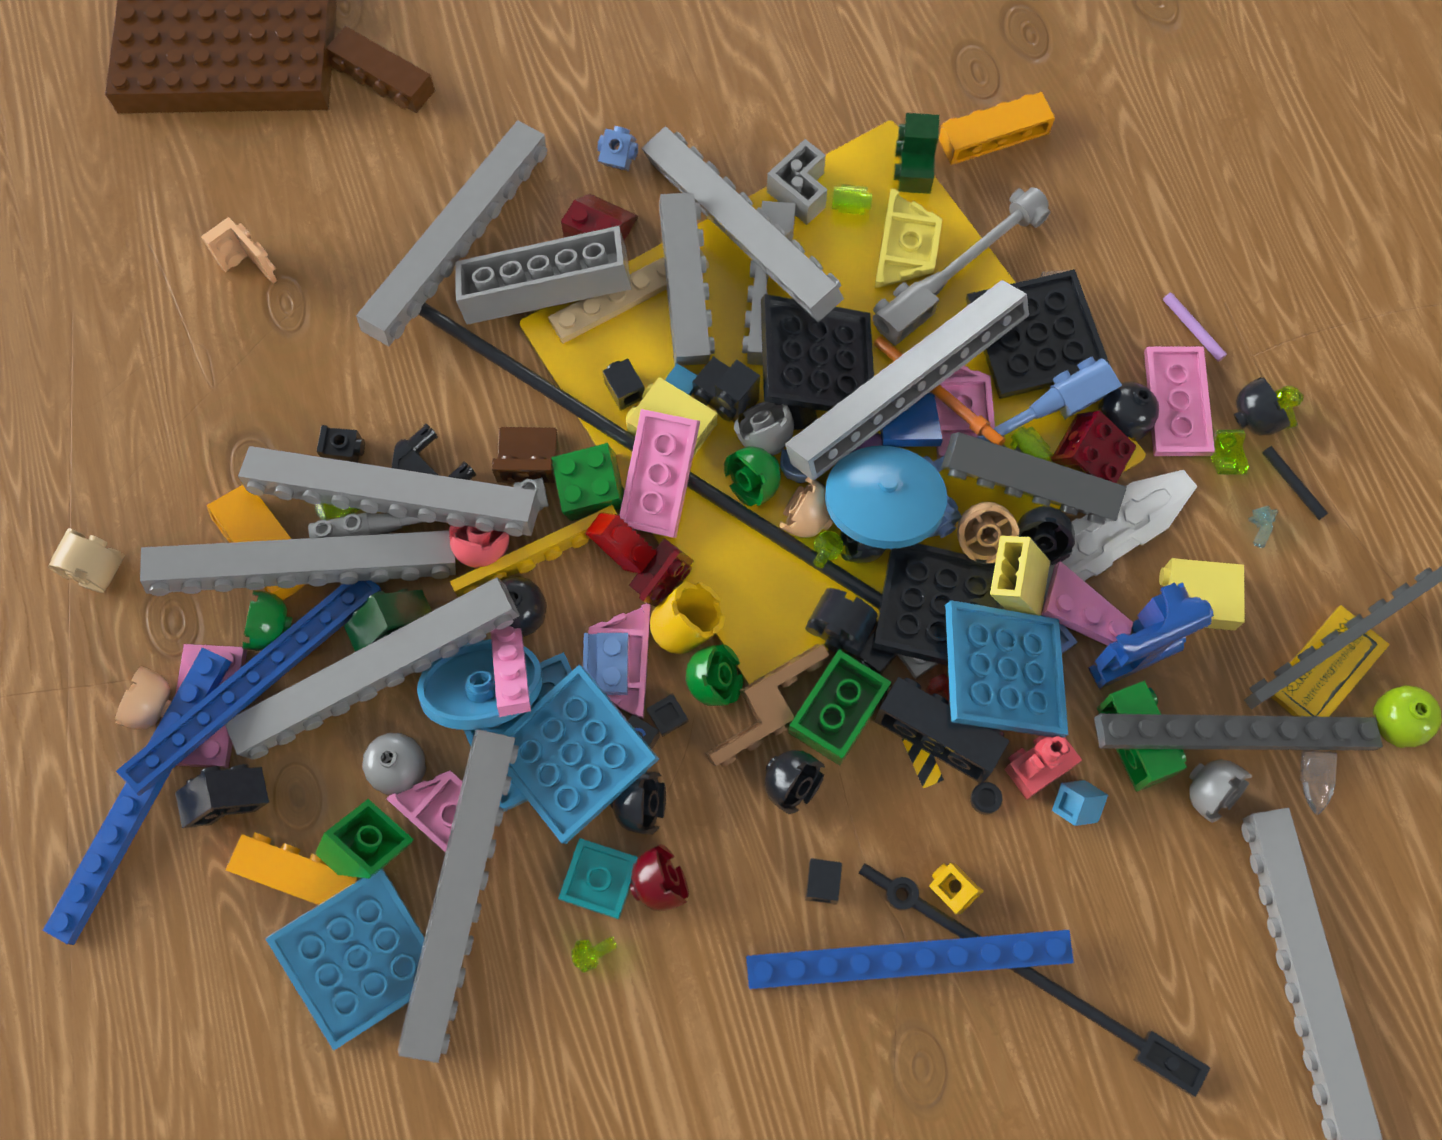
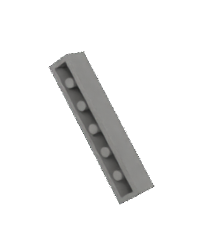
M694 192L660 194L659 212L674 366L677 363L681 366L707 364L710 354L715 353L714 337H709L708 327H712L711 310H706L705 300H709L708 283H703L702 273H706V257L700 256V246H704L703 229H698L697 220H701L700 202L695 203Z

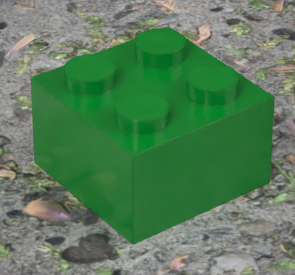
M608 443L551 457L561 510L570 521L585 518L613 505L615 510L621 509L624 492L616 454Z

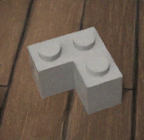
M804 139L767 173V192L778 202L796 203L795 216L807 225L826 207L827 189L817 181L824 174L826 155L808 140Z

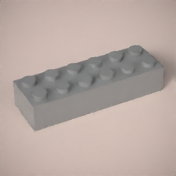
M619 226L455 261L456 302L466 324L483 322L631 289L627 250Z

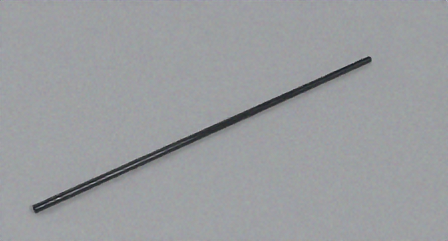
M427 303L422 305L418 315L630 451H633L634 435ZM690 472L687 483L688 488L879 609L882 593Z

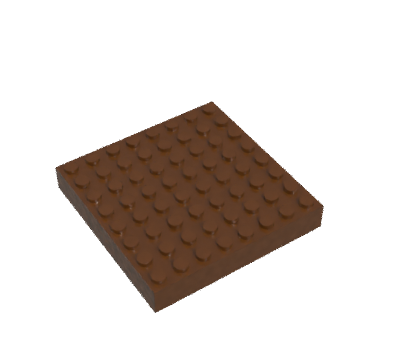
M117 0L105 95L117 114L329 110L332 65L326 47L332 42L335 35L337 0Z

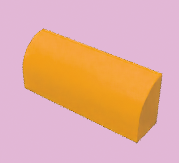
M243 485L207 505L212 521L229 543L291 539L260 496L249 493ZM305 584L296 585L292 588L267 586L263 590L285 600L299 591Z

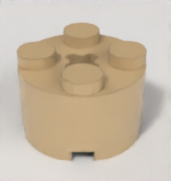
M68 528L53 554L48 568L67 580L71 578L79 582L78 585L104 593L125 555L115 549H107L108 543L96 536L90 535L89 539H86L83 534Z

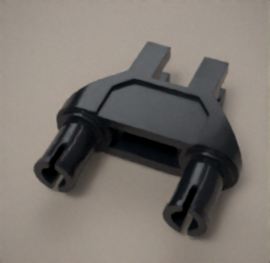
M425 423L408 440L401 439L396 443L392 468L438 475L419 454L438 438L437 434L428 424ZM464 461L448 477L471 480L477 474Z

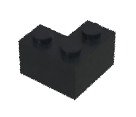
M713 356L692 381L695 399L706 406L709 404L717 410L721 418L728 422L731 420L735 422L738 419L740 423L745 418L743 413L755 406L759 401L760 375L737 359L731 367H728Z
M248 764L236 765L228 770H220L219 766L205 768L200 771V775L187 780L186 785L175 792L182 828L212 825L225 815L253 813L269 803L262 767L249 768Z

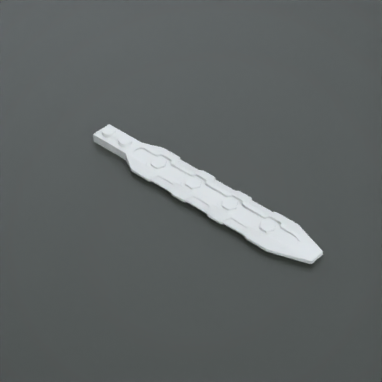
M1184 470L1128 484L1116 521H1105L1104 525L1088 521V515L1072 521L1075 531V545L1072 548L1070 557L1062 563L1085 581L1091 576H1097L1110 568L1115 560L1138 545L1146 544L1167 530L1197 488V485ZM1055 565L1049 566L1043 607ZM898 654L915 679L938 665L937 663Z

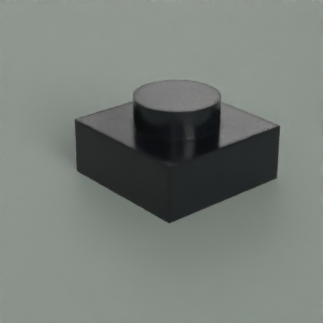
M673 693L646 709L662 737L688 722L687 716Z

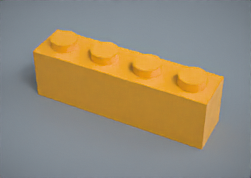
M1042 92L1033 95L1027 94L1020 99L1008 103L1001 102L995 107L983 111L976 110L970 115L947 120L945 123H942L939 141L950 164L953 165L1050 134L1055 117Z
M255 832L252 838L241 834L226 867L228 872L317 905L361 879L359 877L338 875L317 855L311 853L309 859L299 855L301 849L283 843L281 848L270 845L271 838Z

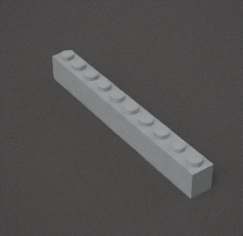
M517 120L357 313L356 317L362 332L387 346H390L395 339L401 337L409 321L417 317L426 300L435 295L438 285L444 278L451 275L455 261H459L460 258H464L468 254L472 243L484 234L489 222L498 217L502 206L507 200H511L514 197L517 188L530 177L532 169L536 164L544 160L547 154L545 134Z
M665 126L642 147L650 163L680 192H694L695 203L700 202L701 211L817 322L824 318L844 299L839 290L842 286L839 280L832 273L826 275L822 271V265L815 257L811 256L808 258L804 255L805 250L795 239L790 242L786 238L788 236L779 224L776 223L773 226L769 222V216L760 207L755 209L752 206L753 202L743 191L740 194L735 191V185L727 176L723 179L719 176L720 172L712 162L708 161L705 163L701 153L694 146L689 148L687 141L678 131L672 133Z
M1003 280L988 289L958 314L947 320L942 326L926 336L922 341L902 354L901 357L882 369L877 375L785 443L790 463L811 480H816L840 459L863 444L1029 316L1027 294Z
M249 446L238 475L245 489L249 493L258 496L269 494L284 500L294 498L315 505L326 503L340 509L351 507L371 514L377 512L389 513L397 518L408 516L419 518L428 523L434 521L446 522L454 527L471 526L485 532L496 530L506 532L512 536H532L540 507L536 490Z
M449 531L141 548L140 582L146 594L164 596L169 594V592L196 594L201 592V590L228 592L234 588L260 590L267 586L292 588L300 584L323 586L333 582L355 584L358 581L366 580L381 583L389 579L400 578L406 581L417 580L419 577L444 579L450 575H456L455 555L451 550Z
M496 577L236 715L225 726L237 755L250 759L261 758L268 754V749L275 745L287 744L296 738V734L304 730L309 731L318 728L323 724L324 719L332 715L339 716L350 710V706L356 702L368 701L377 695V691L385 687H394L401 684L407 675L429 669L432 666L431 663L439 658H449L459 652L458 648L468 643L475 644L482 641L488 632L510 626L514 622L513 619L519 617L520 614L506 585Z
M479 729L474 732L398 1046L399 1056L439 1063L440 1054L447 1053L450 1041V1034H446L448 1020L454 1021L458 1001L453 999L456 987L462 988L466 968H461L464 955H470L473 936L469 935L472 922L477 923L481 910V903H477L479 890L484 891L488 881L489 872L484 871L487 858H493L496 840L492 839L494 827H500L503 818L504 808L499 807L502 795L507 796L511 777L507 776L509 764H515L519 746L514 745V737Z
M1283 808L1253 813L1243 818L1242 834L1245 841L1249 842L1252 853L1250 864L1253 872L1258 875L1260 882L1258 889L1259 897L1262 904L1266 905L1269 915L1267 920L1270 935L1275 938L1278 948L1276 960L1279 968L1284 970L1287 981L1285 993L1288 1001L1294 1007L1296 1015L1294 1017L1295 1030L1303 1040L1305 1048L1303 1060L1306 1068L1312 1073L1314 1081L1312 1086L1313 1097L1321 1107L1324 1118L1321 1122L1323 1133L1327 1140H1383L1290 809Z

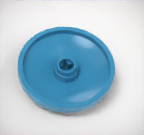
M870 446L849 453L835 464L827 479L825 503L835 525L850 538L876 548L896 549L915 545L935 532L944 517L947 505V490L936 468L918 454L893 446Z
M491 639L482 640L475 644L468 643L458 648L459 652L449 658H439L432 662V666L423 671L419 678L417 693L423 712L432 721L444 727L458 730L484 729L505 723L520 715L514 714L499 717ZM524 647L530 705H532L541 691L543 677L536 655Z

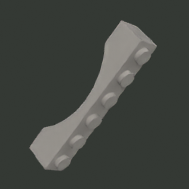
M762 201L761 209L769 216V222L773 226L776 223L779 224L788 236L786 238L790 242L793 241L796 203ZM751 260L750 277L755 278L754 286H748L747 302L752 303V311L746 310L745 328H750L749 336L743 337L742 353H748L747 364L763 365L761 298L764 294H767L766 286L769 275Z

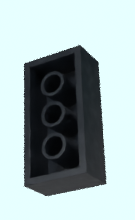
M898 677L880 707L875 723L973 780L983 783L993 772L1010 740L1004 737L1005 734L999 729L951 722L949 702L944 697L938 694H932L931 696L921 690V685L910 678L903 680Z

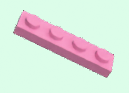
M508 626L500 630L494 629L491 631L499 717L531 712L521 628L514 629Z

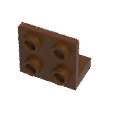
M501 427L499 429L498 459L492 460V471L498 483H518L526 479L543 478L544 483H555L551 457L556 456L557 429L554 427Z

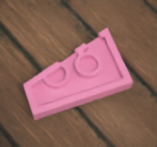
M1061 561L1054 566L1042 616L1059 619V624L1107 646L1118 641L1117 635L1122 633L1126 635L1131 634L1133 622Z

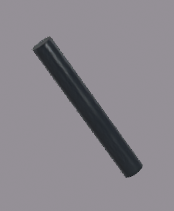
M1272 446L1262 452L1318 520L1329 514Z

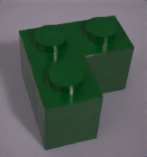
M906 113L904 124H899L895 157H900L899 164L895 163L893 180L898 181L899 192L931 194L934 181L935 153L939 139L940 115Z
M401 589L395 593L387 594L381 591L369 596L368 601L361 609L353 613V617L344 625V628L355 652L432 612L422 589L412 591Z

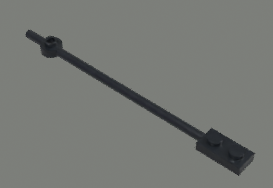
M864 863L858 874L886 891V899L894 909L904 911L914 908L960 938L982 937L920 898L918 887L911 879L899 877L892 880ZM898 889H904L907 892L906 900L897 898L896 891ZM1031 967L1009 968L1137 1049L1138 1052L1134 1061L1191 1097L1197 1096L1211 1067L1153 1031H1148L1144 1039Z

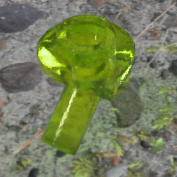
M1284 386L1276 390L1275 393L1279 398L1277 402L1280 408L1285 409L1289 418L1290 426L1287 427L1288 429L1298 425L1293 407L1301 404L1304 395L1295 387Z
M824 531L815 538L814 551L818 554L813 564L816 567L824 568L828 560L836 559L842 553L843 541L837 533Z
M612 936L595 946H592L589 939L578 940L571 951L572 962L581 972H588L597 967L599 964L598 958L618 947Z

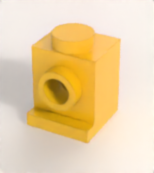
M945 863L942 864L933 873L932 878L934 881L929 885L955 914H962L984 892L956 863H950L948 866ZM955 880H958L961 884L959 892H954L951 889V884Z

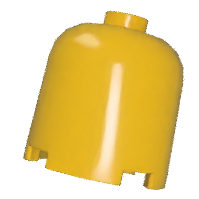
M684 581L653 610L650 617V631L654 640L661 648L671 653L684 654L694 650L724 627L726 615H722L718 605L721 602L720 597L703 582L693 584Z

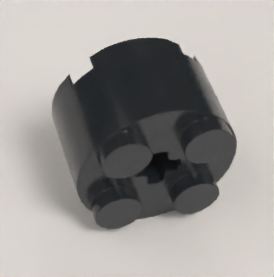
M828 588L816 605L805 630L825 640V647L837 653L838 650L843 649L854 655H860L876 625L878 614L860 598L856 597L853 602L845 598L847 592Z

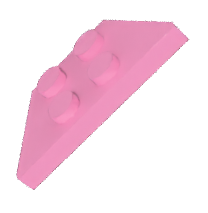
M964 365L940 384L977 416L982 415L991 423L990 426L995 428L991 378L989 375L980 371H972ZM935 396L943 438L942 445L936 446L937 459L945 455L952 433L960 432L976 438L978 435L969 428L970 425Z
M648 603L641 605V608L630 613L619 614L608 622L595 624L589 627L588 631L589 634L628 633V695L607 696L615 706L633 714L639 719H644L651 617V605Z
M450 770L437 775L433 780L423 781L413 785V788L399 794L394 793L387 797V800L446 852L463 782Z

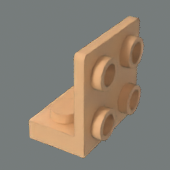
M227 217L201 236L215 260L225 272L239 265L248 256L272 284L277 282L273 274L276 268L267 258V252L259 242L254 243L250 239V233L241 223L236 225Z

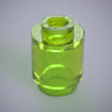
M841 184V187L834 186L832 209H837L839 213L865 215V209L871 210L872 193H867L868 187L844 184Z
M1022 426L1011 436L1013 441L1010 446L1013 450L1018 447L1022 450V453L1046 461L1053 457V454L1049 451L1051 447L1033 426L1027 429L1025 426Z

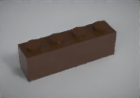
M347 26L326 47L330 63L337 71L348 73L358 83L362 85L365 83L372 87L380 96H387L393 99L403 109L408 108L417 113L435 92L429 73Z

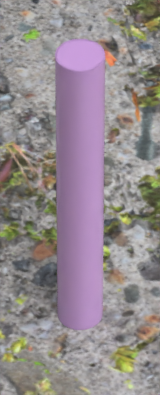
M1172 292L1163 298L1168 307L1218 362L1227 355Z

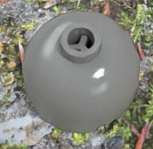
M762 402L747 409L743 413L745 418L740 423L738 419L734 423L736 435L744 447L762 448L771 455H776L784 449L785 443L791 440L794 431V421L788 405H775V403Z
M387 733L378 736L368 745L363 755L362 767L366 780L374 789L385 795L399 794L413 788V785L421 782L426 773L423 749L413 738L402 733Z
M1213 760L1206 766L1200 763L1189 776L1193 780L1189 787V799L1193 807L1203 817L1214 823L1222 817L1217 813L1221 808L1228 807V810H1230L1242 796L1249 785V782L1245 779L1251 778L1252 775L1239 765L1228 760Z

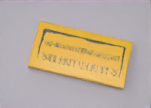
M1342 605L1337 607L1291 660L1290 664L1294 666L1300 662L1297 656L1309 647L1313 646L1318 650L1324 646L1321 640L1333 631L1337 630L1339 634L1346 631L1347 628L1344 624L1355 616ZM1370 629L1271 696V698L1293 716L1329 717L1390 644Z

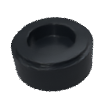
M990 782L978 784L970 795V803L973 809L983 815H990L996 812L1003 801L1001 790Z

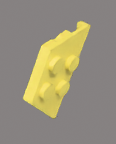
M892 188L875 287L878 288L934 273L942 218L924 210L923 206L915 201L912 203L899 196V191Z

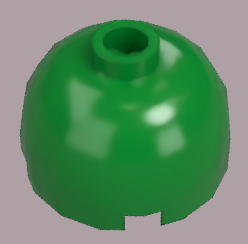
M745 447L730 454L724 461L725 476L730 475L733 484L730 485L732 492L747 506L755 504L760 506L775 495L781 484L778 460L762 448Z
M253 590L252 595L258 597L257 602L250 601L244 631L245 637H250L249 643H242V649L262 651L291 627L293 617L287 616V606L280 597L267 591Z
M712 645L699 650L691 657L686 670V684L697 701L707 706H725L738 700L741 694L740 689L743 686V674H737L736 665H739L740 662L735 652L727 645Z

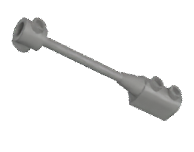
M1034 187L1026 192L1021 188L1017 189L1009 199L1011 202L1009 206L1011 215L944 270L919 282H914L911 286H908L905 282L901 283L893 293L896 298L890 303L885 298L880 300L873 309V312L876 313L873 316V322L878 331L896 346L935 314L939 302L936 295L951 277L1017 223L1021 226L1031 224L1035 228L1039 227L1051 212L1048 209V200L1042 191Z
M543 478L526 479L523 482L514 483V487L536 490L540 503L538 512L544 507L549 506ZM365 512L309 523L308 531L309 538L388 534L402 528V526L422 523L424 521L408 516L397 518L389 513L371 514Z

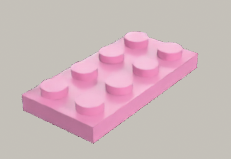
M1146 347L1144 358L1147 388L1156 396L1159 403V417L1151 430L1154 456H1212L1215 452L1204 347Z
M641 409L620 510V518L624 519V522H627L628 526H631L632 529L673 538L677 537L700 421Z
M184 644L176 693L202 647L232 662L220 685L245 665L247 650L242 649V647ZM224 725L176 766H219L220 768H229L232 741L226 726Z

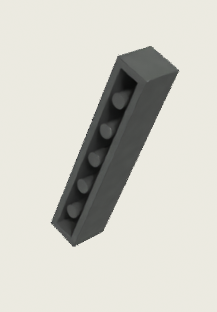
M960 432L951 434L941 466L943 469L950 470L948 475L951 477L966 480L968 476L977 479L976 484L979 486L994 489L996 485L1005 488L1004 493L1007 495L1022 498V494L1033 497L1032 503L1041 506H1050V503L1061 506L1060 510L1063 513L1077 516V513L1080 512L1088 515V521L1102 525L1105 524V521L1117 520L1127 488L1126 486Z

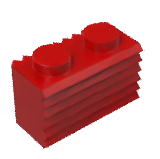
M600 513L585 532L590 539L625 571L640 574L656 554V549H652V546L648 545V542L644 541L640 534H636V530H632V527L628 526V523L624 522V519L620 518V515Z

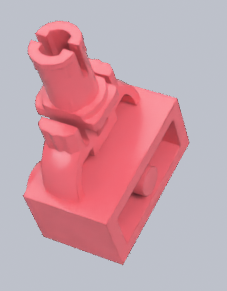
M1040 735L1033 741L1036 746L1026 752L1024 748H1021L1008 758L1011 763L1004 770L1026 800L1082 761L1065 737Z

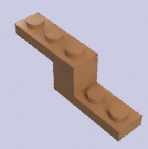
M814 645L740 689L757 722L707 751L705 754L711 764L715 766L720 764L722 767L727 766L738 758L736 754L745 748L751 751L764 743L762 738L772 732L774 735H778L789 728V722L794 719V715L777 686L787 687L798 680L796 675L800 672L807 670L809 673L824 664L822 659L829 656L824 645Z

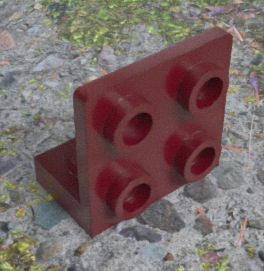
M1100 410L1079 413L1073 419L1051 461L1062 466L1078 465L1086 474L1117 483L1135 451L1136 445Z
M664 538L656 548L655 556L640 574L637 573L628 586L640 594L639 599L643 602L657 607L673 592L672 589L678 581H683L692 570L690 565L694 560Z

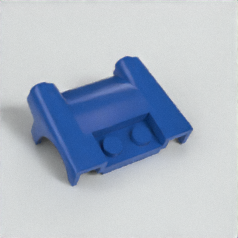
M1183 582L1178 585L1172 583L1160 589L1162 594L1153 597L1137 615L1139 619L1133 621L1132 631L1134 634L1126 635L1122 633L1117 635L1118 641L1109 644L1095 660L1097 666L1093 665L1088 668L1099 690L1183 651L1186 636L1211 625L1214 613L1209 602L1199 597H1190Z

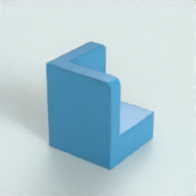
M1085 780L1061 783L1052 811L1074 826L1097 823L1101 817L1108 794Z

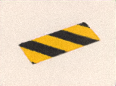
M902 739L922 787L926 788L943 781V776L934 756Z

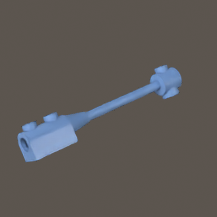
M1093 356L1089 357L1077 365L1079 368L1078 372L1070 375L1069 371L1066 370L1054 377L1053 381L1055 384L1029 406V409L993 429L1001 436H1004L1033 419L1042 418L1056 411H1060L1063 418L1067 419L1101 400L1108 393L1117 390L1122 384L1106 360L1099 359L1095 361ZM983 435L977 437L979 439L990 442ZM927 455L923 457L938 472L943 470L941 466L945 455L935 461H932Z

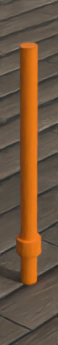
M882 336L875 340L874 345L891 360L895 361L902 356V353ZM940 384L930 391L965 420L975 434L978 436L983 435L991 443L1000 446L1005 443L1006 439L990 426L991 423L982 415L977 416Z

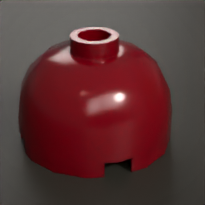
M659 844L638 857L633 864L631 874L632 883L630 884V890L633 897L637 901L641 900L645 906L656 911L675 909L685 904L687 901L684 899L689 897L684 873L680 866L676 867V869L674 868L670 859L675 856L666 846Z

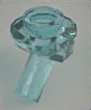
M1270 505L1253 510V516L1248 518L1250 522L1256 524L1257 528L1260 527L1253 541V544L1260 548L1265 547L1273 529L1272 523L1275 522V517L1278 514V509L1271 510Z

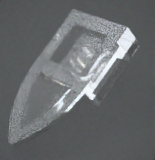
M1302 750L1300 781L1303 782V792L1309 807L1315 814L1319 815L1330 802L1334 792L1337 753Z

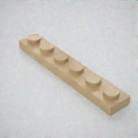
M664 257L630 274V290L580 300L549 316V322L561 342L565 343L667 290ZM706 259V269H707V268H709V262H708V260Z

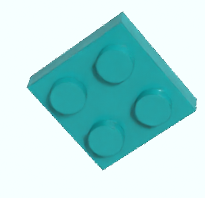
M579 838L558 899L619 920L630 884L632 883L633 864L638 857Z

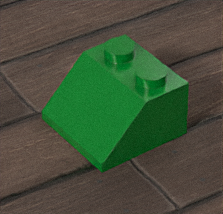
M367 799L324 832L315 854L338 875L370 879L411 845L414 839L371 800Z

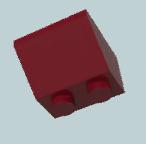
M588 194L575 199L562 218L563 236L565 238L619 226L623 240H625L637 221L638 215L597 196Z

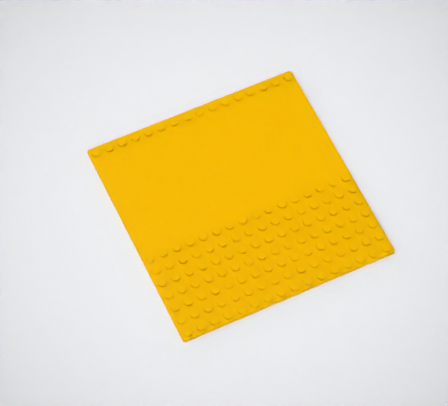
M887 121L826 154L824 174L817 180L827 189L826 207L807 225L795 216L793 240L795 239L805 250L804 255L808 258L811 256L815 257L822 265V271L826 275L832 273L842 286L839 290L844 299L836 307L870 313L874 376L894 362L874 345L875 340L880 336L887 340L878 331L873 322V316L876 314L873 312L876 304L884 298L889 303L896 297L893 293L903 282L911 286L914 282H919L937 272H941L982 239L934 175L931 194L899 192V196L910 203L915 201L923 206L924 210L942 218L934 273L879 288L875 287L891 188L898 191V181L893 180L895 163L899 164L900 157H895L898 127L893 121ZM767 187L748 196L753 202L752 206L755 209L762 208V201L778 202L767 192ZM708 218L698 223L697 226L698 229H703L704 246H700V250L709 262V268L706 269V273H702L703 283H708L709 300H705L706 310H711L712 327H708L709 337H714L715 353L710 354L709 361L714 356L728 367H731L737 359L759 374L760 392L759 401L756 403L759 404L764 402L763 365L747 364L748 353H742L743 337L749 336L750 328H745L746 310L752 311V303L747 302L748 286H754L755 278L750 277L752 259ZM663 243L628 261L629 274L664 257ZM988 247L951 277L936 295L939 302L935 314L894 347L902 354L910 350L926 336L942 326L947 320H950L967 306V294L990 289L1001 280L1009 284L1016 282ZM770 276L768 277L766 286L768 295L793 299ZM667 290L565 343L561 342L548 317L578 301L542 308L520 321V327L557 386L626 431H628L626 416L633 406L637 407L641 401L620 411L604 383L602 371L611 363L628 358L643 383L645 390L649 384L654 385L659 377L665 380L675 367ZM982 351L965 364L970 370L980 371L991 378L995 427L1029 409V406L1050 389V387L999 399L984 352ZM706 364L684 365L683 367L698 375ZM1101 400L1076 414L1099 411L1098 405ZM709 404L707 405V407L717 412V410L711 407ZM816 410L817 419L827 411ZM1056 411L1042 418L1033 419L1004 435L1003 437L1006 439L1004 445L1013 450L1018 447L1022 450V453L1052 462L1051 458L1076 414L1064 419L1060 411ZM717 413V425L694 455L690 472L780 528V521L786 523L788 518L783 512L792 495L799 486L805 488L809 482L797 483L785 477L780 468L781 484L775 495L760 506H757V504L753 506L744 504L730 488L733 481L730 475L725 476L724 461L727 456L745 447L734 430L735 422L732 420L728 422ZM579 418L596 446L608 443L614 450L622 487L625 490L632 451ZM804 429L794 430L792 437L799 434ZM1128 437L1136 445V449L1122 473L1139 464L1146 457L1144 450L1137 441H1134V438ZM936 446L898 447L916 454L918 453L921 457L927 455L932 461L937 460ZM781 452L776 455H773L778 460L779 465L781 461ZM1078 465L1065 466L1085 473ZM833 467L816 480L826 486L828 476ZM943 469L939 471L945 483L947 495L956 502L961 516L975 504L994 502L1004 506L1018 523L1020 518L1029 510L1041 506L1032 503L1033 497L1022 494V498L1013 497L1004 493L1005 488L996 485L994 489L985 488L976 484L977 479L967 476L966 480H961L949 476L950 470ZM688 487L686 488L677 537L673 538L652 533L658 544L665 538L694 560L690 565L692 570L683 582L687 581L693 584L703 582L720 597L721 602L718 605L722 615H726L724 627L716 635L723 645L730 647L737 655L740 664L736 666L741 674H743L748 685L814 645H824L825 640L810 634L805 630V627L826 589L834 588L847 592L845 598L853 602L856 597L860 598ZM1050 503V507L1060 510L1061 506ZM834 522L827 531L822 529L817 535L808 538L797 537L788 533L882 593L890 549H886L884 554L875 561L854 563L845 561L841 556V553L846 554L845 545L840 546L841 530ZM958 522L954 525L956 529L943 538L939 535L928 537L919 542L920 544L965 554L957 537ZM869 604L878 614L879 609Z

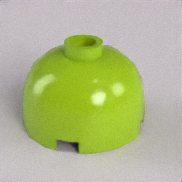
M1405 685L1387 691L1378 698L1373 708V715L1376 714L1380 735L1387 742L1397 747H1417L1427 743L1438 733L1442 724V711L1437 700L1429 692L1416 686Z

